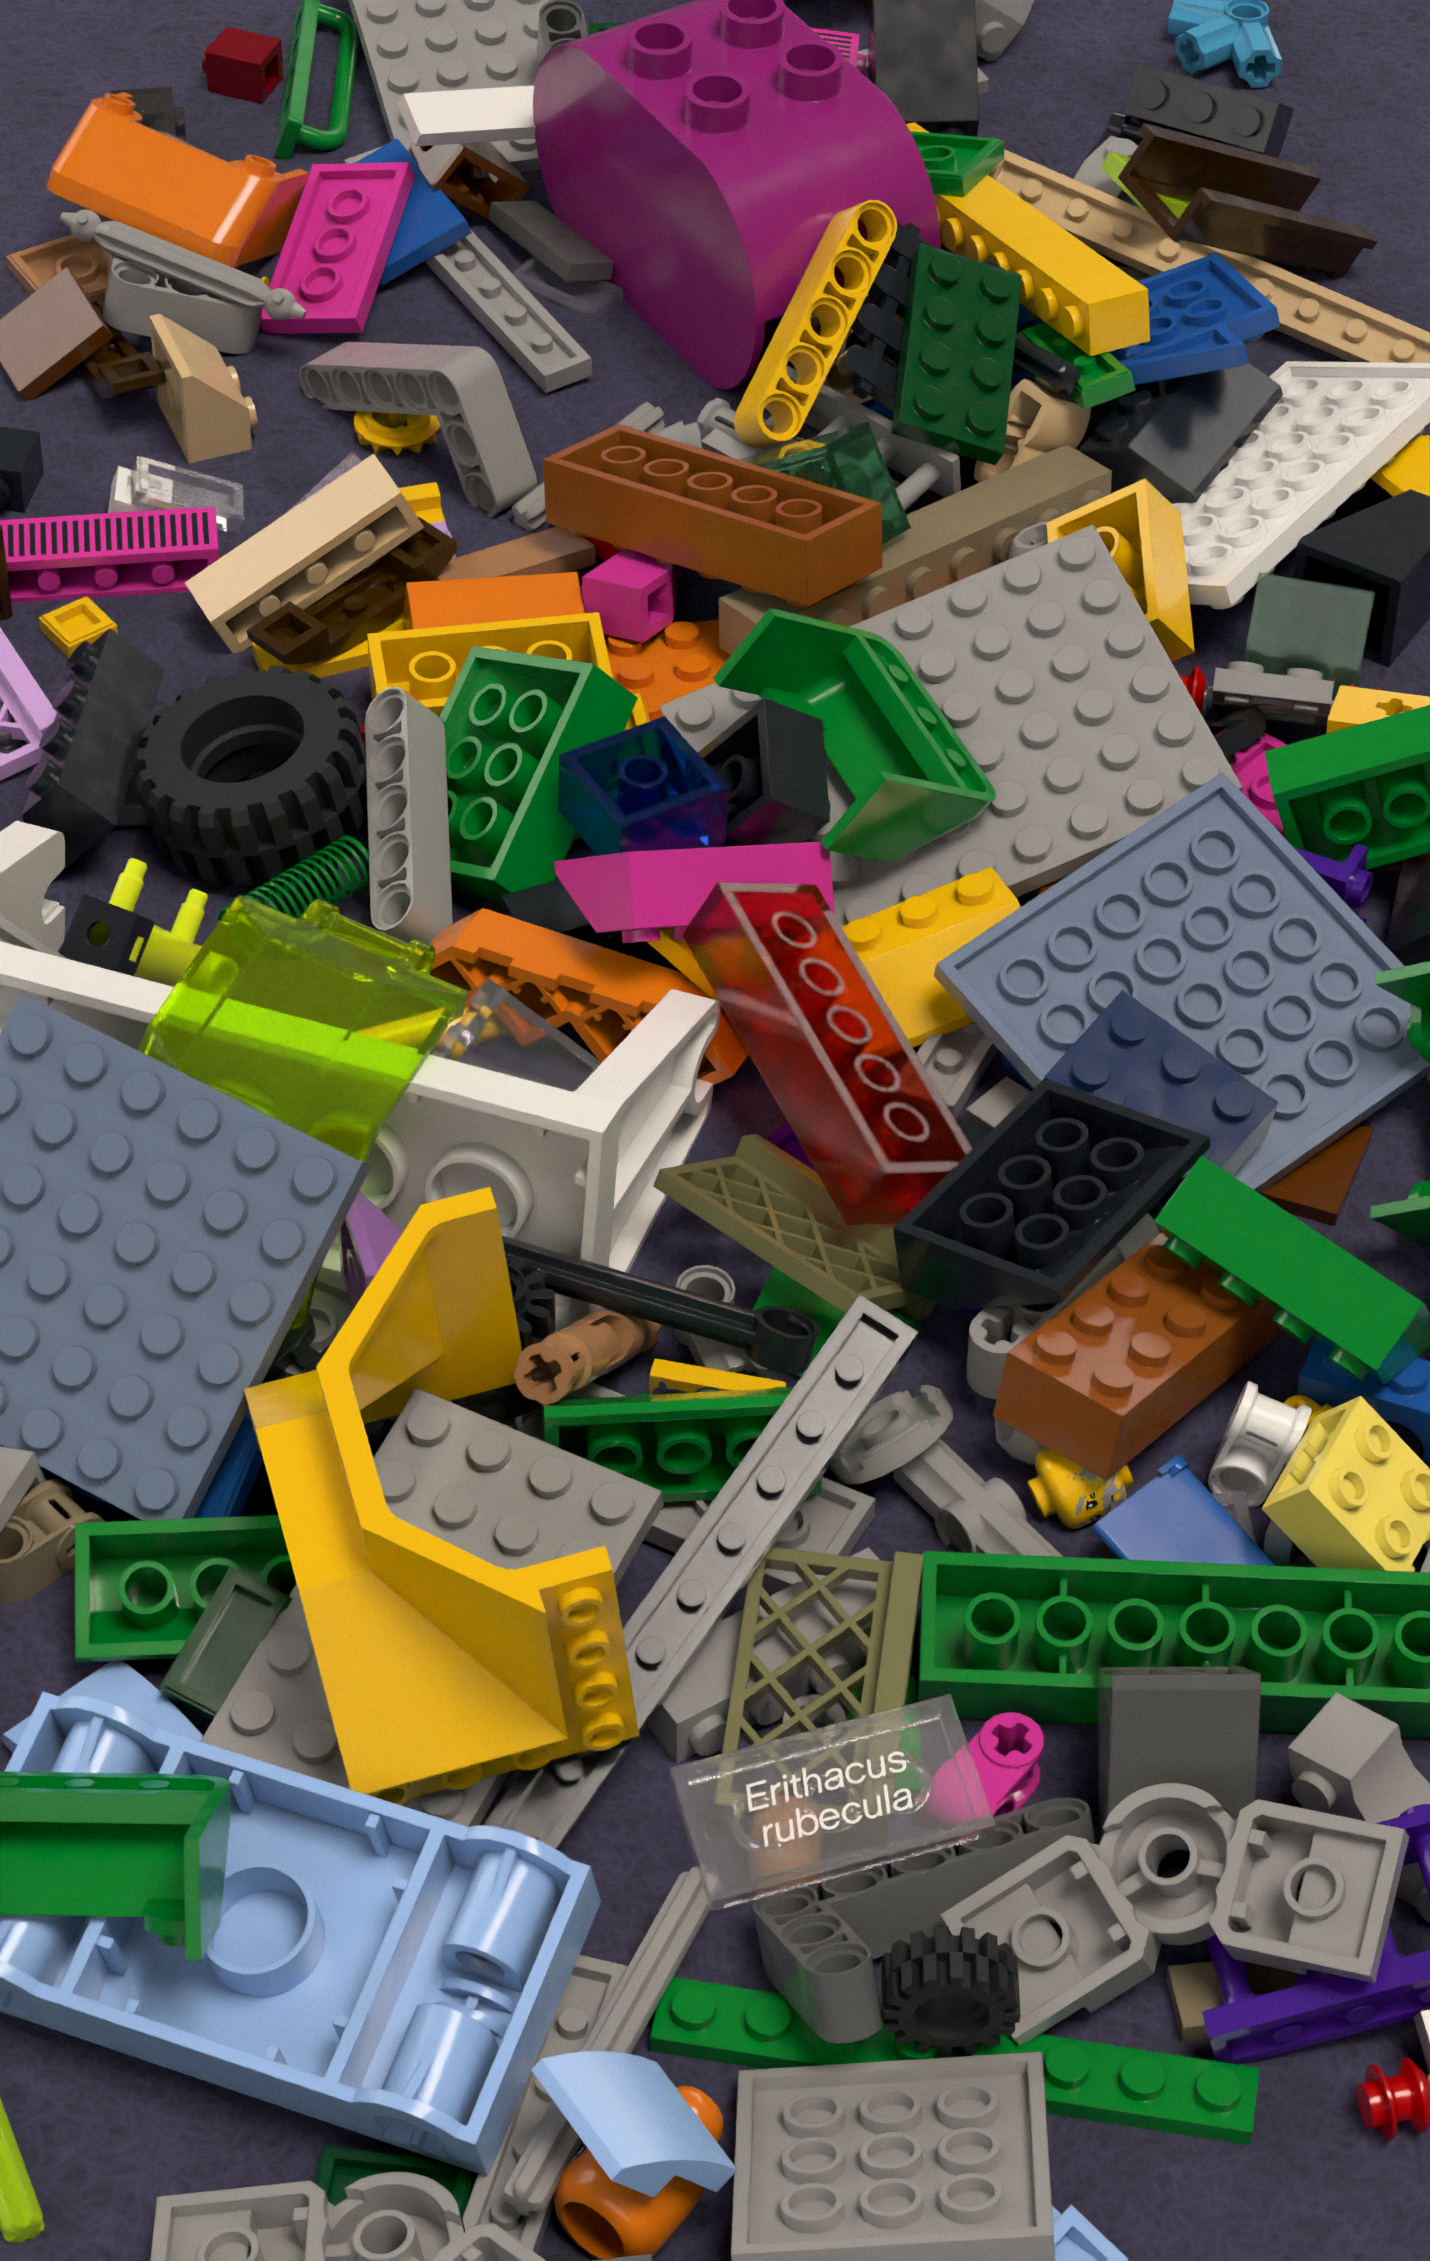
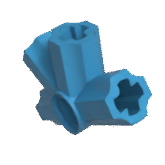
M1261 0L1173 1L1172 10L1168 18L1167 33H1170V37L1176 38L1175 53L1181 61L1182 69L1194 76L1232 60L1239 78L1245 79L1249 83L1250 88L1267 87L1273 78L1281 75L1282 58L1268 27L1269 6Z

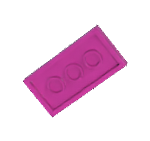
M409 162L312 164L269 285L271 291L276 288L289 290L295 296L296 302L307 313L304 318L290 317L287 320L278 321L272 319L264 308L260 323L264 334L363 332L415 179Z

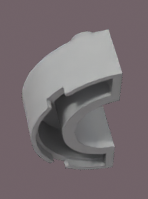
M1337 1692L1288 1747L1289 1764L1294 1780L1292 1792L1296 1800L1306 1809L1378 1823L1399 1817L1401 1813L1413 1806L1430 1804V1783L1414 1767L1402 1746L1399 1725ZM1416 1862L1402 1866L1396 1896L1414 1906L1419 1914L1430 1923V1900L1419 1864Z

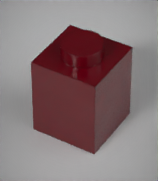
M226 26L215 41L207 45L203 53L202 70L207 74L208 92L263 105L284 79L281 39Z

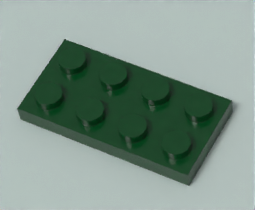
M921 243L918 245L911 257L891 434L992 465L998 463L1004 454L1022 275Z

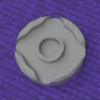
M921 1385V1396L912 1398L908 1390L901 1393L898 1391L873 1403L829 1465V1469L836 1480L845 1485L879 1478L907 1464L928 1449L946 1431L953 1419V1409L941 1389L932 1385Z

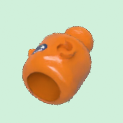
M685 2085L676 2087L718 2143L724 2127L723 2115L719 2107L708 2095L695 2087ZM584 2145L563 2171L553 2198L555 2211L564 2231L578 2247L591 2257L599 2260L652 2254L653 2258L693 2212L703 2194L704 2187L675 2175L653 2198L611 2181L587 2146Z

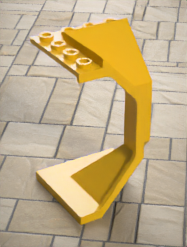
M490 1187L420 1205L318 1363L317 1370L244 1389L257 1444L263 1456L303 1606L349 1789L398 1805L404 1804L409 1799L444 1789H465L476 1784L481 1779L517 1769H537L553 1759L586 1750L601 1751L610 1749L623 1740L640 1736L614 1574L606 1547L594 1548L524 1568L505 1569L497 1567L396 1517L387 1507L364 1428V1423L401 1414L416 1388L451 1401L516 1383L514 1370L522 1348L498 1211Z

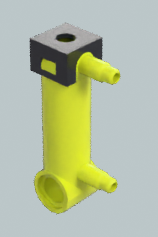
M134 858L128 860L124 872L118 877L109 903L82 894L60 954L81 963L214 997L220 990L225 973L223 955L193 943L205 914L204 907L208 900L206 893L194 888L189 891L186 901L181 904L171 932L154 925V921L133 912L144 885L143 877L147 870V864Z

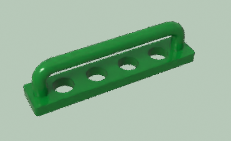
M300 0L294 17L274 157L290 160L295 144L321 151L335 150L344 144L348 135L360 37L355 21L350 16L338 9L320 4V0ZM317 24L330 27L340 34L328 130H319L303 124Z

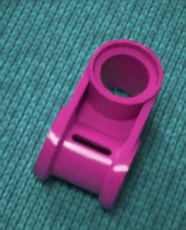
M1012 1712L995 1715L986 1721L981 1730L952 1761L946 1763L933 1777L920 1801L919 1814L945 1832H950L1020 1809L1035 1793L1040 1784V1768L1037 1762L1043 1753L1044 1735L1040 1726L1032 1718Z

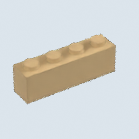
M372 454L193 576L185 584L212 626L234 654L252 646V641L247 636V629L288 602H292L302 610L306 609L416 534L424 526L377 457Z

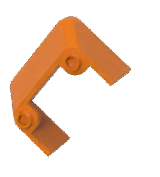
M125 92L118 94L106 93L104 97L93 99L52 165L46 188L53 194L111 220L121 222L230 267H237L282 250L309 172L302 169L280 174L275 172V163L263 157L250 154L246 155L244 161L235 160L227 162L141 124L142 116L134 111L135 103L132 101L133 96Z

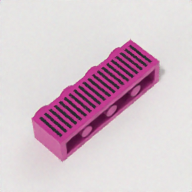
M215 506L0 520V526L3 530L11 603L81 599L85 596L101 598L190 592L185 582L219 559Z

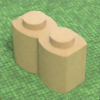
M1023 379L1010 393L1004 454L996 465L977 460L974 479L982 482L1065 444L1076 448L1086 432L1091 408L1084 410L1070 395L1065 396L1060 392L1054 393L1036 382Z

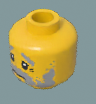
M1047 1447L1038 1451L1034 1459L1038 1477L1027 1481L1031 1495L1043 1518L1045 1519L1053 1514H1057L1062 1524L1071 1529L1081 1528L1107 1515L1127 1499L1125 1488L1134 1484L1127 1464L1106 1481Z

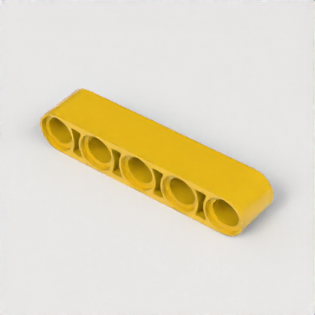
M868 200L836 213L830 221L736 410L734 428L738 438L747 446L765 448L788 441L800 431L895 239L897 232L896 217L885 203L878 200ZM858 219L866 226L867 240L859 233ZM835 266L841 270L844 276L843 288L834 277ZM812 313L820 322V336L814 332L811 326L810 317ZM788 360L797 370L796 384L787 374ZM764 408L773 417L774 427L772 432L764 424Z

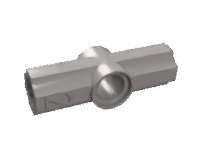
M940 1438L907 1464L893 1470V1479L935 1519L938 1535L945 1545L952 1543L960 1552L1063 1557L1027 1522L1026 1513L1020 1499L1006 1482L995 1477L985 1482Z

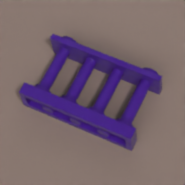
M1421 1804L1405 1810L1399 1817L1381 1821L1377 1824L1405 1829L1409 1840L1403 1866L1418 1862L1430 1900V1804ZM1390 1924L1375 1983L1338 1975L1332 1976L1324 1972L1307 1969L1306 1975L1294 1972L1296 1982L1292 1987L1260 1996L1252 1993L1244 1961L1233 1959L1216 1934L1207 1939L1223 2002L1216 2008L1202 2011L1209 2041L1218 2062L1238 2065L1246 2064L1413 2019L1420 2011L1430 2009V1950L1408 1956L1398 1954Z

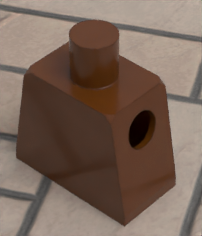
M491 142L416 147L412 143L409 147L410 154L419 163V169L434 189H441L446 196L486 219L489 217L491 202L520 201L531 187L529 182ZM474 168L480 175L485 171L488 178L483 182L477 183L473 177Z

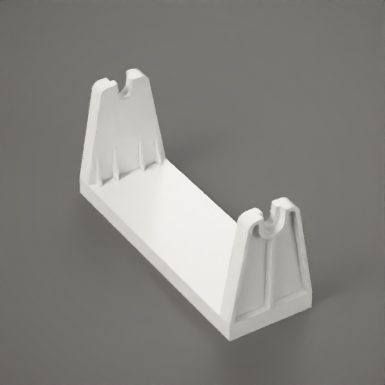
M15 821L0 832V915L58 951L64 942L65 906L59 905V902L44 899V896L51 882L65 868L64 835L59 831ZM0 941V1033L22 992L369 1165L371 1168L360 1191L402 1231L405 1230L421 1204L490 1187L497 1206L502 1236L628 1273L667 1195L653 1187L659 1170L684 1164L711 1109L713 1083L697 1078L703 1055L719 1030L720 1002L671 989L583 1084L577 1090L571 1092ZM337 1234L319 1270L343 1279L340 1266L339 1236ZM555 1293V1332L572 1326L579 1319L602 1307Z

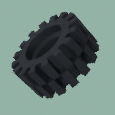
M948 1926L935 1927V1937L928 1938L920 1930L910 1934V1944L899 1939L892 1945V1954L885 1952L881 1968L882 2019H884V2027L888 2034L895 2032V2041L903 2046L914 2040V2050L927 2053L931 2046H939V2055L952 2056V2047L963 2046L965 2054L979 2052L978 2042L982 2041L992 2048L1001 2043L1000 2034L1010 2037L1015 2031V2022L1019 2023L1021 2016L1017 1956H1013V1949L1006 1942L998 1945V1937L996 1935L986 1932L981 1938L976 1939L975 1928L962 1927L959 1935H949Z

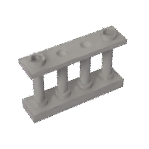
M787 365V374L796 384L797 370ZM824 384L804 423L821 432L786 464L779 463L762 454L770 446L752 448L741 440H736L716 428L701 441L702 449L810 482L814 481L805 476L841 443H844L864 455L829 486L830 488L855 494L884 466L907 477L901 485L881 502L882 526L896 520L928 489L945 498L961 491L960 459L958 455L891 434L892 420ZM772 415L764 422L771 432L774 427Z

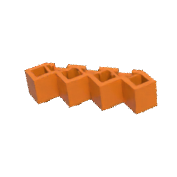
M485 908L440 930L409 967L410 971L444 1015L456 1012L489 995L525 1043L570 1022L600 1063L615 1050L671 989L712 999L681 972ZM720 1007L719 1030L708 1045L697 1074V1078L713 1083V1085L734 1076L759 1041L722 1007Z

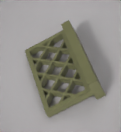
M759 1134L742 1136L735 1156L663 1168L658 1172L653 1187L846 1314L859 1295L883 1310L897 1308L915 1320L925 1319L933 1312L937 1302L901 1288L893 1227L896 1223Z
M778 1547L770 1549L747 1584L714 1803L715 1815L752 1819L754 1811L749 1812L748 1796L733 1795L732 1790L735 1774L760 1758L781 1783L775 1789V1798H785L784 1782L787 1781L788 1795H791L793 1799L805 1801L816 1807L820 1813L829 1808L835 1809L839 1813V1818L825 1821V1825L828 1827L840 1821L838 1826L831 1830L859 1833L858 1843L887 1847L897 1774L890 1771L889 1768L897 1770L898 1763L889 1762L888 1756L893 1752L900 1751L921 1591L923 1554L895 1551L894 1562ZM765 1569L796 1572L809 1588L780 1608L763 1588ZM816 1575H824L825 1577L819 1580ZM847 1579L877 1582L875 1600L853 1616H850L830 1593L832 1589ZM819 1599L840 1625L810 1644L791 1622L790 1618ZM761 1605L769 1616L757 1623ZM872 1620L869 1639L861 1627ZM779 1627L800 1653L770 1673L753 1652L754 1643ZM850 1636L867 1656V1662L864 1667L844 1681H841L822 1659L821 1655ZM810 1664L831 1690L801 1710L780 1684ZM751 1669L759 1681L748 1688ZM863 1685L860 1704L852 1692ZM770 1692L790 1718L760 1738L744 1719V1710L747 1706ZM841 1701L858 1721V1728L852 1735L835 1747H832L811 1721ZM800 1729L822 1755L805 1767L806 1778L811 1774L820 1775L830 1767L841 1769L843 1781L849 1788L847 1804L855 1802L861 1806H849L845 1812L846 1817L853 1821L862 1815L860 1821L853 1824L847 1823L842 1817V1808L815 1805L809 1796L805 1797V1792L801 1788L804 1786L802 1770L795 1774L796 1779L800 1778L801 1780L796 1782L797 1793L803 1796V1798H797L794 1794L793 1783H790L792 1776L770 1749ZM740 1736H742L750 1746L738 1754ZM852 1751H854L853 1763H861L864 1767L853 1766L852 1770H849V1777L857 1781L866 1775L862 1782L856 1784L847 1780L845 1772L848 1765L842 1759ZM884 1755L886 1775L883 1776L882 1774L879 1778H872L868 1773L867 1760L870 1759L872 1774L879 1775L882 1771L880 1756ZM893 1755L891 1759L898 1760L899 1755ZM811 1777V1778H809L808 1781H807V1783L810 1782L811 1780H813V1779L816 1778V1777ZM886 1784L891 1812L887 1814L884 1785ZM771 1792L762 1798H751L752 1808L757 1807L763 1801L772 1799ZM880 1795L882 1816L878 1815L875 1818H868L864 1812L863 1800L866 1799L869 1815H875L878 1812L876 1796ZM828 1811L823 1815V1818L835 1816V1813Z

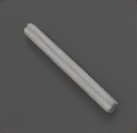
M694 1866L689 1872H683L679 1875L580 2052L611 2051L632 2053L719 1895V1883L714 1878L708 1876L706 1869ZM554 2101L551 2102L504 2186L503 2196L505 2201L515 2206L517 2212L524 2216L530 2217L534 2215L535 2211L541 2212L546 2209L557 2189L563 2171L574 2158L583 2142Z

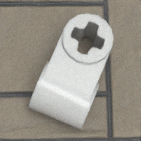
M1248 1381L1231 1414L1208 1479L1211 1491L1218 1498L1224 1500L1229 1495L1248 1500L1246 1505L1250 1507L1260 1505L1266 1500L1284 1464L1287 1465L1297 1448L1309 1421L1312 1408L1303 1404L1297 1409L1258 1393V1385Z

